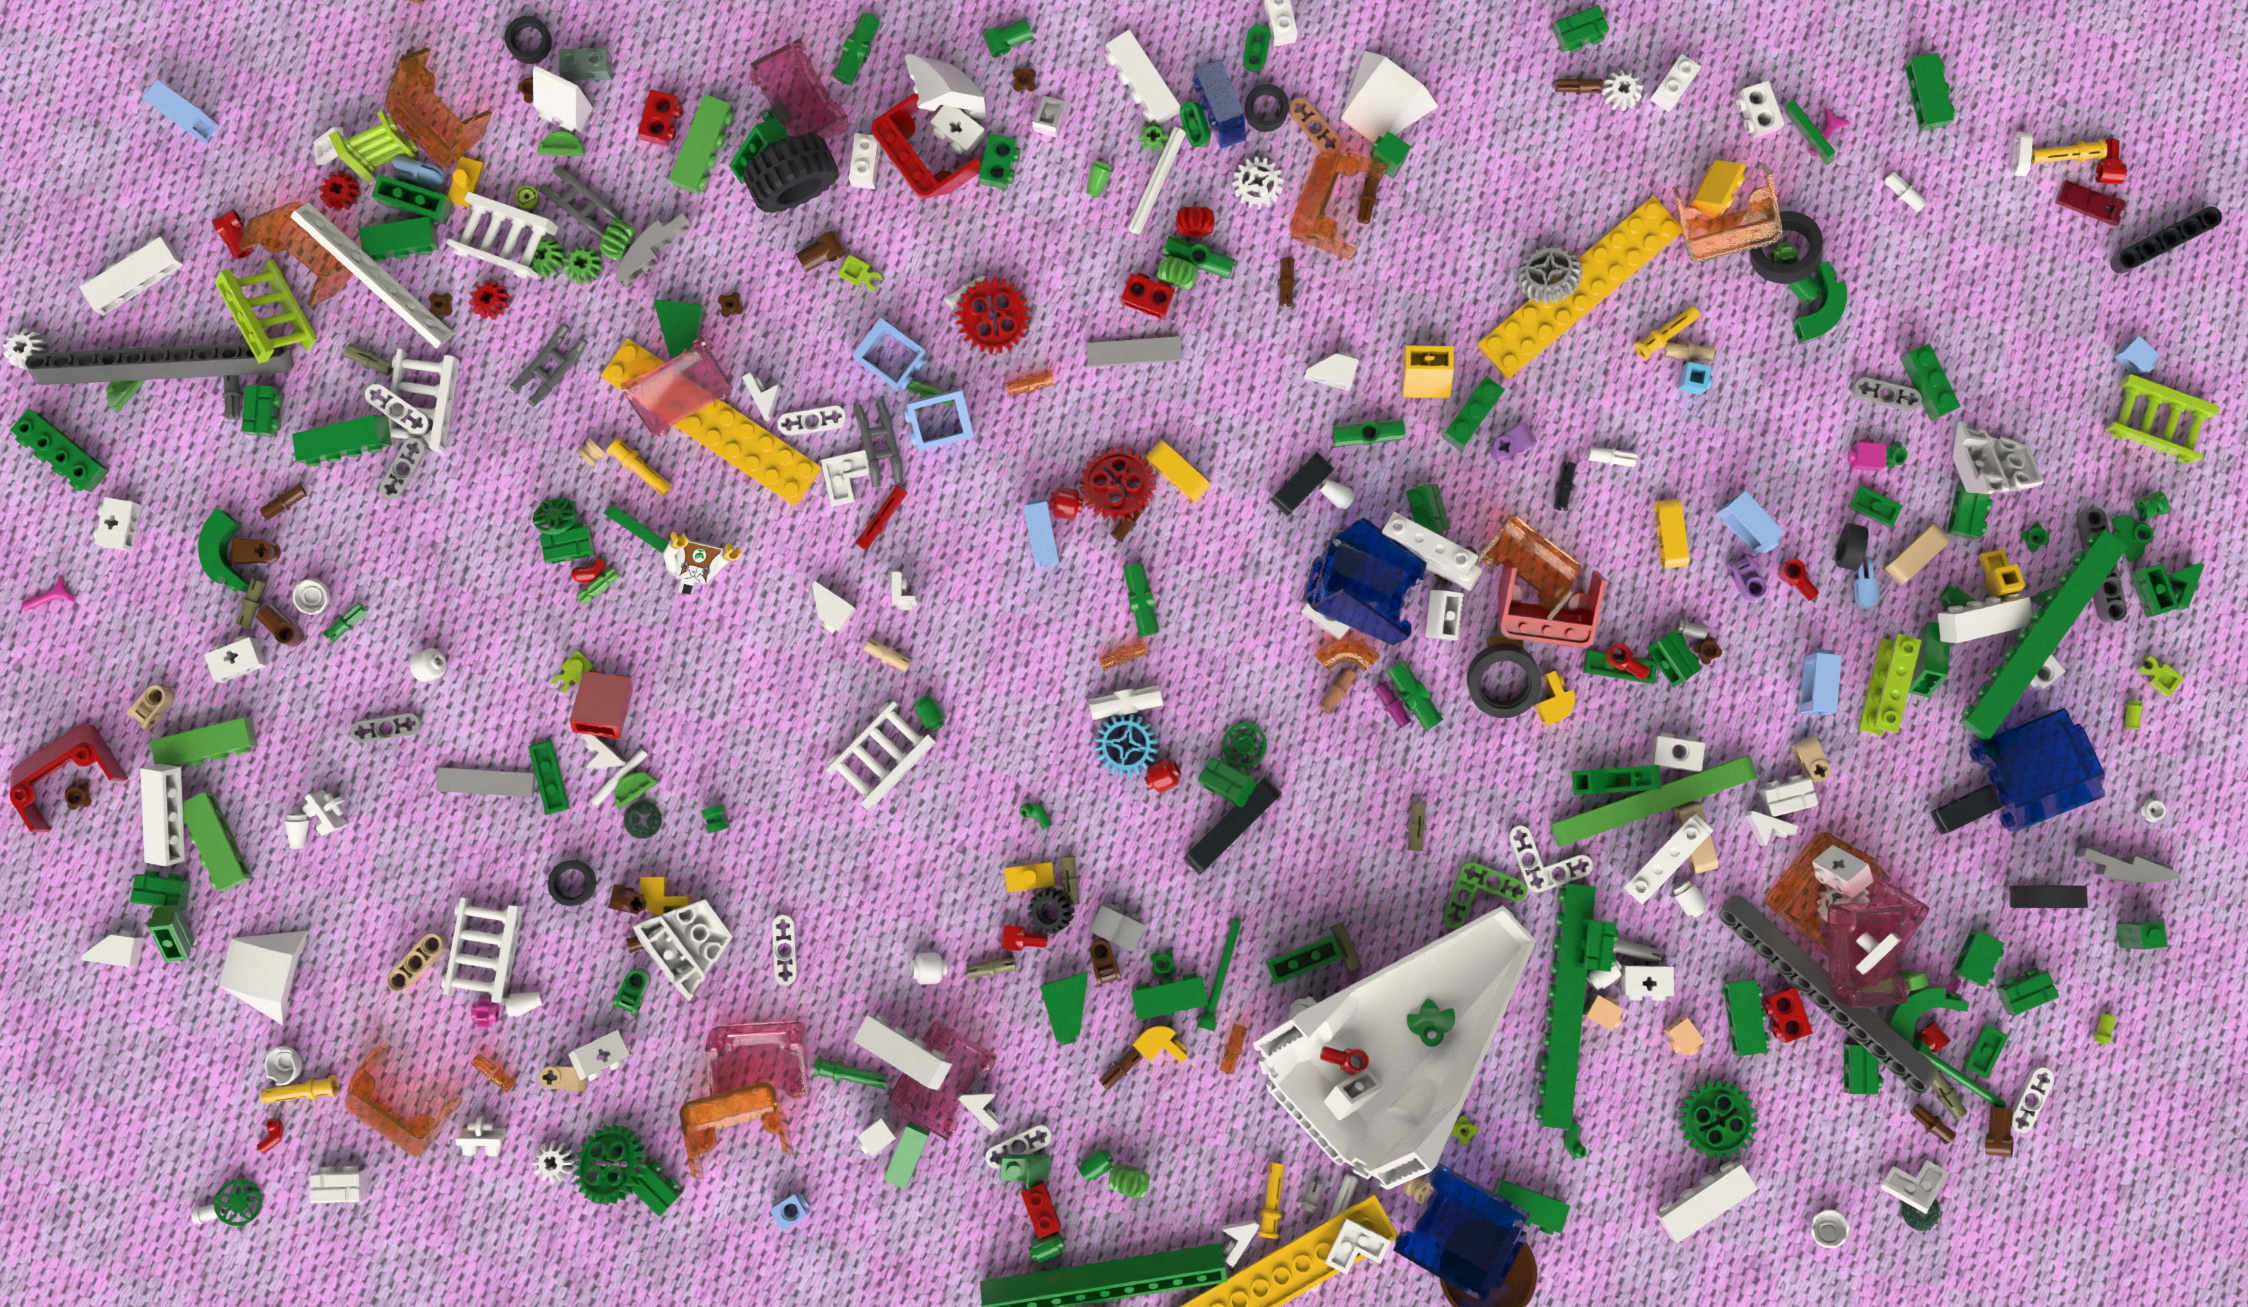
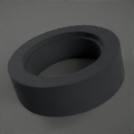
M1781 211L1765 217L1755 226L1750 236L1751 264L1762 278L1770 282L1790 284L1807 278L1816 270L1822 258L1823 237L1819 226L1807 215L1794 211ZM1783 230L1796 231L1802 234L1810 245V249L1803 259L1789 265L1776 264L1770 261L1762 251V246L1766 239L1772 234Z
M1502 643L1489 646L1474 657L1468 668L1467 685L1474 704L1482 712L1497 718H1511L1526 712L1536 702L1541 690V676L1535 660L1526 650L1513 644ZM1512 661L1523 667L1527 673L1525 688L1518 696L1510 700L1499 701L1488 697L1481 689L1483 673L1496 662Z
M2085 885L2009 886L2010 908H2088L2087 886Z

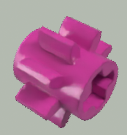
M479 998L478 1003L472 1004L471 1020L477 1022V1027H492V1022H498L500 1007L499 1004L491 1002L492 998Z

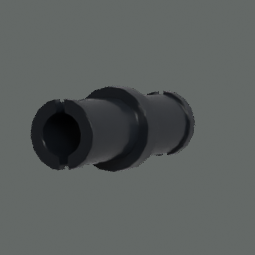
M1564 461L1561 464L1559 481L1555 484L1557 492L1553 508L1559 511L1562 508L1563 511H1568L1571 491H1574L1575 487L1573 480L1577 464L1568 462L1567 465V462Z

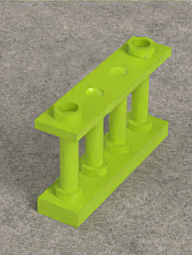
M382 110L377 112L382 123L350 138L347 136L343 137L338 131L328 135L338 157L367 183L376 180L373 172L376 171L377 167L392 161L397 155L403 156L408 154L412 159L419 160L416 154L419 149L414 139H409L397 127L392 116L387 117Z
M273 259L267 261L262 273L236 278L230 268L220 271L214 283L258 363L267 362L274 352V348L301 342L305 351L311 350L317 340L316 332L309 325L284 280L281 269L277 267ZM268 282L273 291L270 294L248 299L242 292L241 287ZM279 302L284 311L281 314L259 319L252 308ZM290 322L295 331L293 334L270 339L263 328Z
M2132 374L2121 378L2118 387L2125 389L2127 394L2117 423L2113 422L2106 425L2104 431L2111 433L2110 436L2120 440L2126 438L2178 457L2177 460L2182 463L2191 464L2203 459L2204 454L2194 451L2203 420L2216 416L2220 406ZM2142 395L2147 397L2149 403L2138 431L2127 427V423L2136 396ZM2164 403L2170 406L2171 412L2162 439L2149 435L2158 405ZM2186 411L2192 413L2193 421L2185 445L2182 447L2171 443L2180 414Z
M1897 634L1895 641L1884 638L1880 639L1857 730L1878 736H1883L1884 730L1899 733L1922 640L1902 634Z

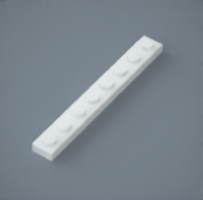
M309 202L293 212L291 215L292 219L434 347H440L452 337L454 333Z

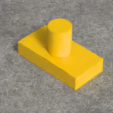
M460 156L447 196L454 204L471 209V205L465 201V197L468 192L476 194L485 166L484 163Z
M1052 862L1004 868L1007 892L1055 886Z

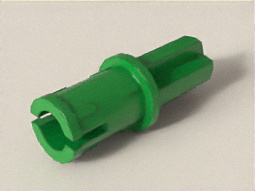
M357 603L343 616L339 615L338 620L323 631L324 636L327 639L331 638L329 640L331 643L336 642L346 631L353 630V625L368 613V610L363 604Z

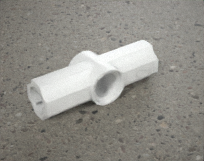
M1159 685L1138 690H1122L1114 692L1113 695L1089 700L1093 720L1115 715L1119 717L1121 714L1130 715L1131 713H1138L1139 710L1163 706Z

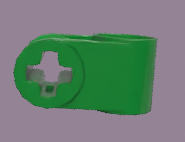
M637 968L627 973L614 999L613 1008H622L631 1012V1015L634 1017L638 1014L651 981V976L646 969ZM635 973L643 978L641 986H637L633 982Z

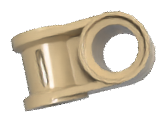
M149 686L141 697L128 709L127 715L130 718L134 717L140 722L144 730H150L173 703L175 697L173 690L167 686ZM159 691L162 693L160 702L156 698Z
M1814 735L1791 745L1794 757L1800 764L1806 778L1810 777L1813 783L1825 781L1830 777L1831 766L1823 753L1819 740ZM1817 768L1822 769V772H1820L1819 775L1814 774V771Z
M573 1065L549 1066L542 1069L539 1074L540 1084L548 1089H564L567 1091H586L587 1078L580 1080ZM553 1071V1075H557V1079L551 1083V1079L547 1078V1074Z

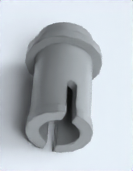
M1684 618L1677 621L1675 629L1682 636L1686 635L1704 640L1707 635L1708 626L1688 622V619Z
M1310 1180L1303 1201L1300 1200V1203H1302L1300 1208L1314 1213L1315 1209L1318 1210L1319 1208L1317 1203L1324 1185L1317 1184L1316 1190L1313 1192L1316 1182Z

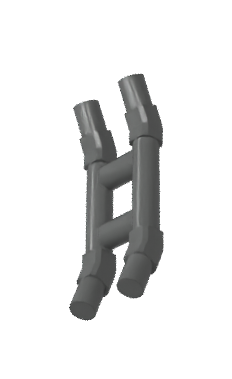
M560 166L555 167L554 174L571 186L570 189L562 197L552 188L542 184L539 187V192L602 240L603 234L606 231L589 218L596 207L613 220H621L623 215L571 173ZM578 193H581L590 200L581 211L571 204V201Z
M565 323L560 325L548 341V344L527 369L510 384L511 390L517 392L534 375L544 382L536 393L527 400L532 407H535L551 393L554 386L580 358L588 344L587 340L580 337L567 357L558 352L556 349L561 345L570 329ZM549 356L560 364L552 375H549L541 368Z
M878 401L875 404L882 426L869 428V421L862 405H855L853 410L863 439L872 487L881 486L878 460L891 458L894 483L904 482L902 460L892 427L891 415L886 408L885 402ZM885 435L888 449L875 451L872 437Z

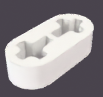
M2019 131L2015 136L2012 175L2025 177L2030 170L2033 144L2032 133Z

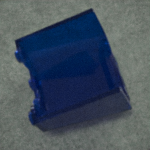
M1361 518L1334 534L1328 541L1325 554L1322 557L1317 556L1315 558L1302 599L1316 612L1394 646L1401 641L1407 640L1412 633L1411 622L1408 620L1400 622V615L1405 604L1406 591L1422 583L1425 578L1427 562L1398 541L1383 534L1382 530L1369 520Z
M2065 708L2043 711L1995 732L1991 738L1979 739L1969 744V755L1973 762L1987 765L1989 779L1993 784H1996L1999 791L1998 798L2001 804L2006 806V808L2001 810L1999 820L2002 826L2008 829L2009 832L2019 831L2105 797V790L2101 785V781L2105 779V772L2085 729L2079 723L2073 724L2069 712Z
M1438 1163L1429 1176L1430 1185L1436 1189L1435 1193L1428 1199L1427 1208L1424 1214L1417 1220L1414 1233L1409 1230L1400 1233L1395 1240L1393 1251L1464 1293L1485 1301L1494 1286L1499 1288L1504 1284L1527 1239V1232L1523 1231V1228L1529 1220V1212Z

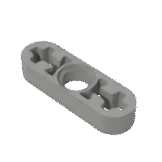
M1863 377L1852 386V394L1855 398L1895 409L1912 411L1918 408L1922 402V396L1918 390ZM1865 383L1867 389L1873 390L1876 388V386H1878V388L1875 392L1867 391L1866 393L1862 394V390L1859 389V386ZM1883 388H1887L1892 392V399L1890 401H1886L1881 397V390ZM1909 395H1912L1911 399L1915 400V402H1913L1910 405H1908V401L1904 399L1898 400V403H1896V400L1899 396L1907 397Z
M412 437L407 439L402 445L380 485L381 494L385 498L393 500L399 498L405 492L427 452V443L424 439ZM417 442V448L420 449V452L413 453L411 458L404 457V454L408 456L413 450L410 444ZM401 461L406 462L410 467L407 475H403L398 471V464ZM397 478L402 479L395 485V489L398 491L390 493L388 485L393 484Z
M406 713L357 722L352 726L350 733L352 739L358 743H371L416 735L421 731L423 724L418 715ZM408 718L416 722V725L412 726L411 731L410 728H399L398 723H408ZM388 721L392 724L393 730L389 735H384L381 732V725ZM361 726L364 729H374L375 733L365 734L364 739L357 734L358 731H361Z

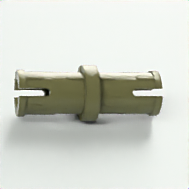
M351 343L347 345L344 351L345 358L362 364V367L366 369H374L386 376H389L393 371L392 361L377 356L374 351L363 350Z
M251 578L245 598L241 600L243 604L235 622L236 624L251 628L256 610L261 606L259 602L266 582Z
M1411 802L1410 824H1407V829H1409L1407 850L1423 851L1424 830L1427 828V825H1424L1426 803Z
M1064 856L1060 857L1062 867V879H1060V882L1063 884L1064 895L1068 894L1070 896L1067 899L1068 902L1073 901V905L1080 904L1077 885L1080 881L1076 874V857Z
M1340 922L1329 928L1338 944L1347 972H1351L1362 967V964H1360L1355 952V943L1350 940L1344 925L1345 923Z
M1014 955L996 960L988 958L985 962L966 964L968 971L977 969V971L967 973L969 980L987 975L995 977V974L1016 971L1015 964L1005 966V964L1015 962Z
M1937 1070L1938 1075L1931 1085L1939 1095L1937 1097L1938 1100L1945 1104L1953 1119L1957 1120L1965 1116L1968 1111L1956 1096L1957 1091L1955 1088H1951L1942 1072Z

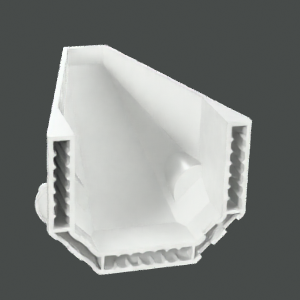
M1501 906L1319 1003L1309 996L1305 999H1296L1290 1005V1013L1287 1020L1271 1031L1261 1035L1253 1043L1255 1050H1261L1263 1056L1259 1063L1262 1073L1268 1074L1270 1079L1266 1084L1268 1091L1334 1163L1342 1166L1346 1162L1354 1166V1173L1366 1179H1369L1371 1176L1378 1178L1381 1181L1380 1186L1387 1190L1432 1171L1438 1163L1511 996L1528 962L1536 940L1514 918L1511 911ZM1427 999L1432 1000L1441 1012L1449 1008H1453L1455 1012L1453 1028L1444 1034L1442 1043L1436 1047H1428L1423 1044L1420 1036L1412 1033L1407 1025V1015H1419L1421 1006ZM1434 1031L1429 1032L1428 1038L1434 1039L1437 1033ZM1324 1046L1341 1051L1348 1048L1351 1050L1360 1049L1366 1052L1369 1057L1367 1068L1383 1086L1378 1093L1358 1110L1341 1120L1336 1118L1324 1101L1336 1085L1354 1075L1347 1074L1344 1070H1341L1340 1065L1322 1061L1320 1059V1052ZM1352 1056L1351 1064L1359 1068V1060Z

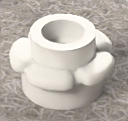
M2148 799L2144 802V806L2141 807V814L2143 817H2146L2147 821L2157 822V820H2161L2165 816L2166 808L2161 801Z

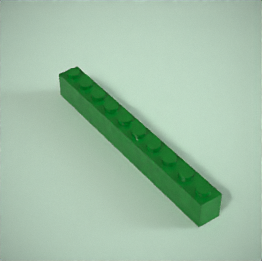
M2107 530L2092 532L2084 542L2086 546L2082 551H2078L2073 556L2071 567L2060 574L2057 579L2058 585L2045 595L2043 606L2037 608L2030 616L2032 621L2027 628L2023 627L2016 636L2018 640L2014 646H2010L2003 653L2002 657L2004 660L2001 664L1996 665L1988 675L1990 679L1986 685L1983 684L1975 692L1976 698L1973 703H1969L1962 710V718L1959 723L1979 738L1988 739L1993 736L2129 547Z
M1566 883L1558 890L1557 901L1561 902L1560 912H1556L1555 926H1558V934L1553 938L1552 948L1556 952L1555 960H1551L1550 974H1553L1552 984H1549L1547 997L1551 1000L1550 1008H1547L1545 1012V1022L1548 1023L1547 1032H1544L1542 1040L1543 1047H1546V1056L1541 1057L1540 1071H1544L1542 1081L1538 1082L1537 1094L1541 1096L1540 1105H1536L1535 1120H1538V1125L1543 1127L1571 1130L1588 970L1576 968L1581 919L1593 920L1596 887Z
M1221 1243L1207 1244L1194 1248H1183L1169 1252H1158L1144 1256L1138 1255L1125 1259H1112L1106 1262L1087 1263L1080 1266L1063 1267L1061 1269L980 1281L982 1307H1073L1227 1282Z

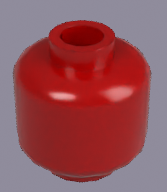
M1058 487L1055 492H1051L1049 511H1052V515L1056 518L1073 520L1077 512L1082 513L1084 499L1079 498V491L1076 489Z
M1162 758L1149 765L1146 770L1145 782L1151 790L1155 789L1159 793H1164L1179 784V777L1182 776V773L1174 760L1170 761L1168 758Z

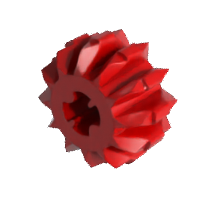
M339 170L337 175L329 172V179L322 178L325 185L318 186L319 190L323 192L320 195V199L326 201L325 205L328 208L334 207L336 211L341 212L343 207L346 210H350L349 203L351 202L358 204L354 197L361 196V192L357 190L360 184L354 181V176L350 173L345 175L343 171Z
M1199 205L1183 207L1177 211V233L1182 236H1190V238L1206 237L1208 234L1213 233L1215 226L1213 210Z
M485 279L483 280V286L476 283L475 288L477 291L469 292L473 297L469 301V304L474 306L473 312L476 315L480 314L482 319H487L490 316L492 320H496V313L504 316V312L501 310L502 307L510 308V305L505 302L510 299V295L505 293L506 287L504 285L499 286L496 280L489 283ZM489 296H492L493 298L490 299V303L485 302L489 300Z

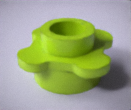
M1461 1116L1458 1118V1122L1455 1123L1450 1135L1459 1139L1461 1145L1466 1146L1469 1144L1471 1137L1478 1134V1127L1471 1125L1467 1117Z

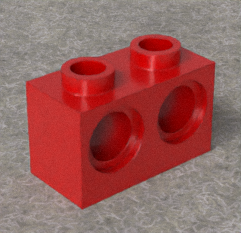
M650 89L638 130L641 140L669 147L670 141H674L676 137V120L681 118L683 112V105H681L678 96ZM670 104V108L667 111H660L662 105ZM656 127H664L661 133H653Z
M1131 273L1121 297V304L1165 320L1174 297L1175 289L1171 288L1172 285L1167 282L1159 281L1157 283L1149 280L1150 277L1143 273H1137L1136 275ZM1135 286H1140L1144 289V292L1141 295H1134L1131 289ZM1157 294H1162L1165 296L1166 301L1159 304L1153 300V297Z
M1789 986L1763 996L1765 1000L1763 1008L1766 1015L1771 1016L1774 1024L1771 1025V1030L1776 1039H1779L1780 1042L1788 1043L1813 1034L1797 987ZM1783 997L1786 1001V1006L1783 1010H1779L1777 1001ZM1792 1020L1794 1030L1788 1033L1785 1026L1788 1021Z
M1045 1181L1030 1189L1022 1188L1020 1193L1038 1239L1061 1230V1223Z

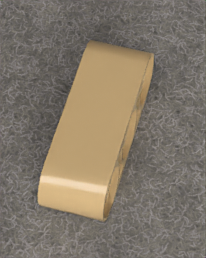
M1933 522L1907 545L1908 548L1905 547L1890 563L1885 565L1884 569L1899 585H1903L1940 552L1951 539Z
M1698 801L1674 808L1675 816L1678 817L1676 820L1679 829L1696 813L1707 823L1702 805ZM1711 835L1688 857L1690 869L1694 875L1717 869L1719 866Z
M441 933L425 935L388 975V987L396 992L412 988L448 948L446 936ZM433 938L439 941V947L436 951L430 946V941ZM416 956L422 959V966L419 969L414 965V958ZM399 974L404 975L406 980L402 987L397 983Z

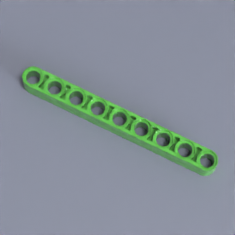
M1750 755L1663 784L1662 789L1646 790L1626 797V799L1623 798L1550 824L1557 846L1561 847L1758 777Z

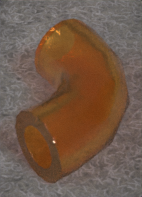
M1350 638L1330 641L1313 654L1329 671L1341 662H1351L1364 672L1380 657V654L1365 642Z

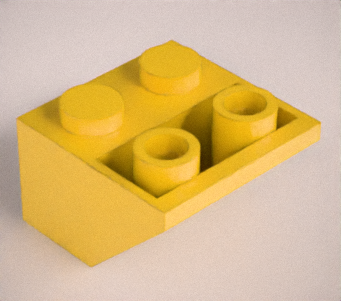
M1715 160L1708 168L1689 207L1712 219L1719 213L1723 215L1726 208H1729L1735 198L1733 194L1737 187L1741 186L1746 177L1743 174L1746 165Z
M1406 346L1404 348L1403 398L1450 399L1454 370V346Z

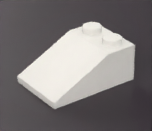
M534 67L533 96L534 107L539 112L538 116L548 122H552V120L559 122V126L569 132H572L574 129L581 133L593 109L583 92L577 85L542 68Z

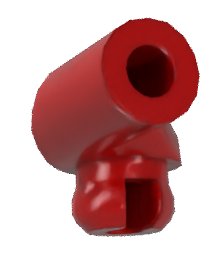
M597 557L591 567L574 568L571 571V576L579 583L592 582L599 576L607 564Z
M271 1118L266 1122L265 1126L268 1130V1137L257 1144V1148L262 1154H265L282 1141L284 1125L281 1120Z

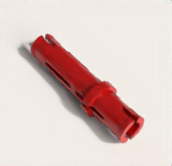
M895 485V488L872 520L866 522L867 527L855 541V544L865 551L868 550L877 535L882 534V528L892 514H894L905 496L908 495L904 489Z

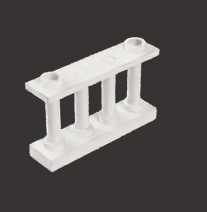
M468 192L465 201L472 206L471 210L473 212L460 242L447 239L446 243L454 248L453 253L464 258L470 255L513 270V274L523 279H527V276L537 279L538 274L529 268L541 237L545 236L546 233L555 236L558 227L549 219ZM487 212L492 214L491 217L493 218L478 250L470 247L469 244L481 216ZM505 219L512 221L513 226L499 257L492 255L489 251L502 222H505ZM525 226L532 228L533 233L519 264L512 262L509 258L522 229H525Z
M397 348V354L392 359L394 372L390 392L399 398L402 397V391L433 395L437 398L436 408L434 407L433 409L414 407L424 414L426 418L433 421L432 431H429V433L425 432L422 435H414L406 429L396 428L397 423L387 417L392 446L394 445L395 438L409 439L420 437L425 442H428L430 449L435 452L445 453L460 361L454 356L444 355V360L440 363L408 359L409 354ZM406 368L437 372L441 375L440 384L430 386L404 382ZM399 403L393 404L390 408V413L394 416L402 415L404 412V406Z
M1393 512L1382 531L1383 534L1391 538L1387 545L1390 550L1470 592L1482 573V569L1474 565L1478 555L1396 512Z
M894 701L891 704L885 703L878 711L880 715L841 755L837 753L827 763L830 766L827 769L830 774L838 770L862 794L864 800L860 804L869 811L936 743L930 735H927L925 738L922 735L919 736L894 712L899 706ZM887 718L913 743L914 749L909 754L906 752L902 753L877 729ZM870 735L897 760L895 762L897 766L892 772L889 769L886 771L860 746ZM853 752L880 777L878 780L881 783L875 789L873 787L869 788L844 764Z
M1696 813L1636 874L1624 889L1643 905L1714 829Z
M462 897L455 906L457 920L447 974L445 973L442 978L443 994H454L455 987L488 992L492 996L491 1002L503 1003L505 1002L504 998H507L523 906L508 905V909L500 911L470 906L471 898ZM468 915L501 920L505 924L504 932L496 935L466 930ZM464 939L497 944L500 947L499 957L492 959L461 954ZM459 964L493 968L496 971L495 981L488 983L457 978Z

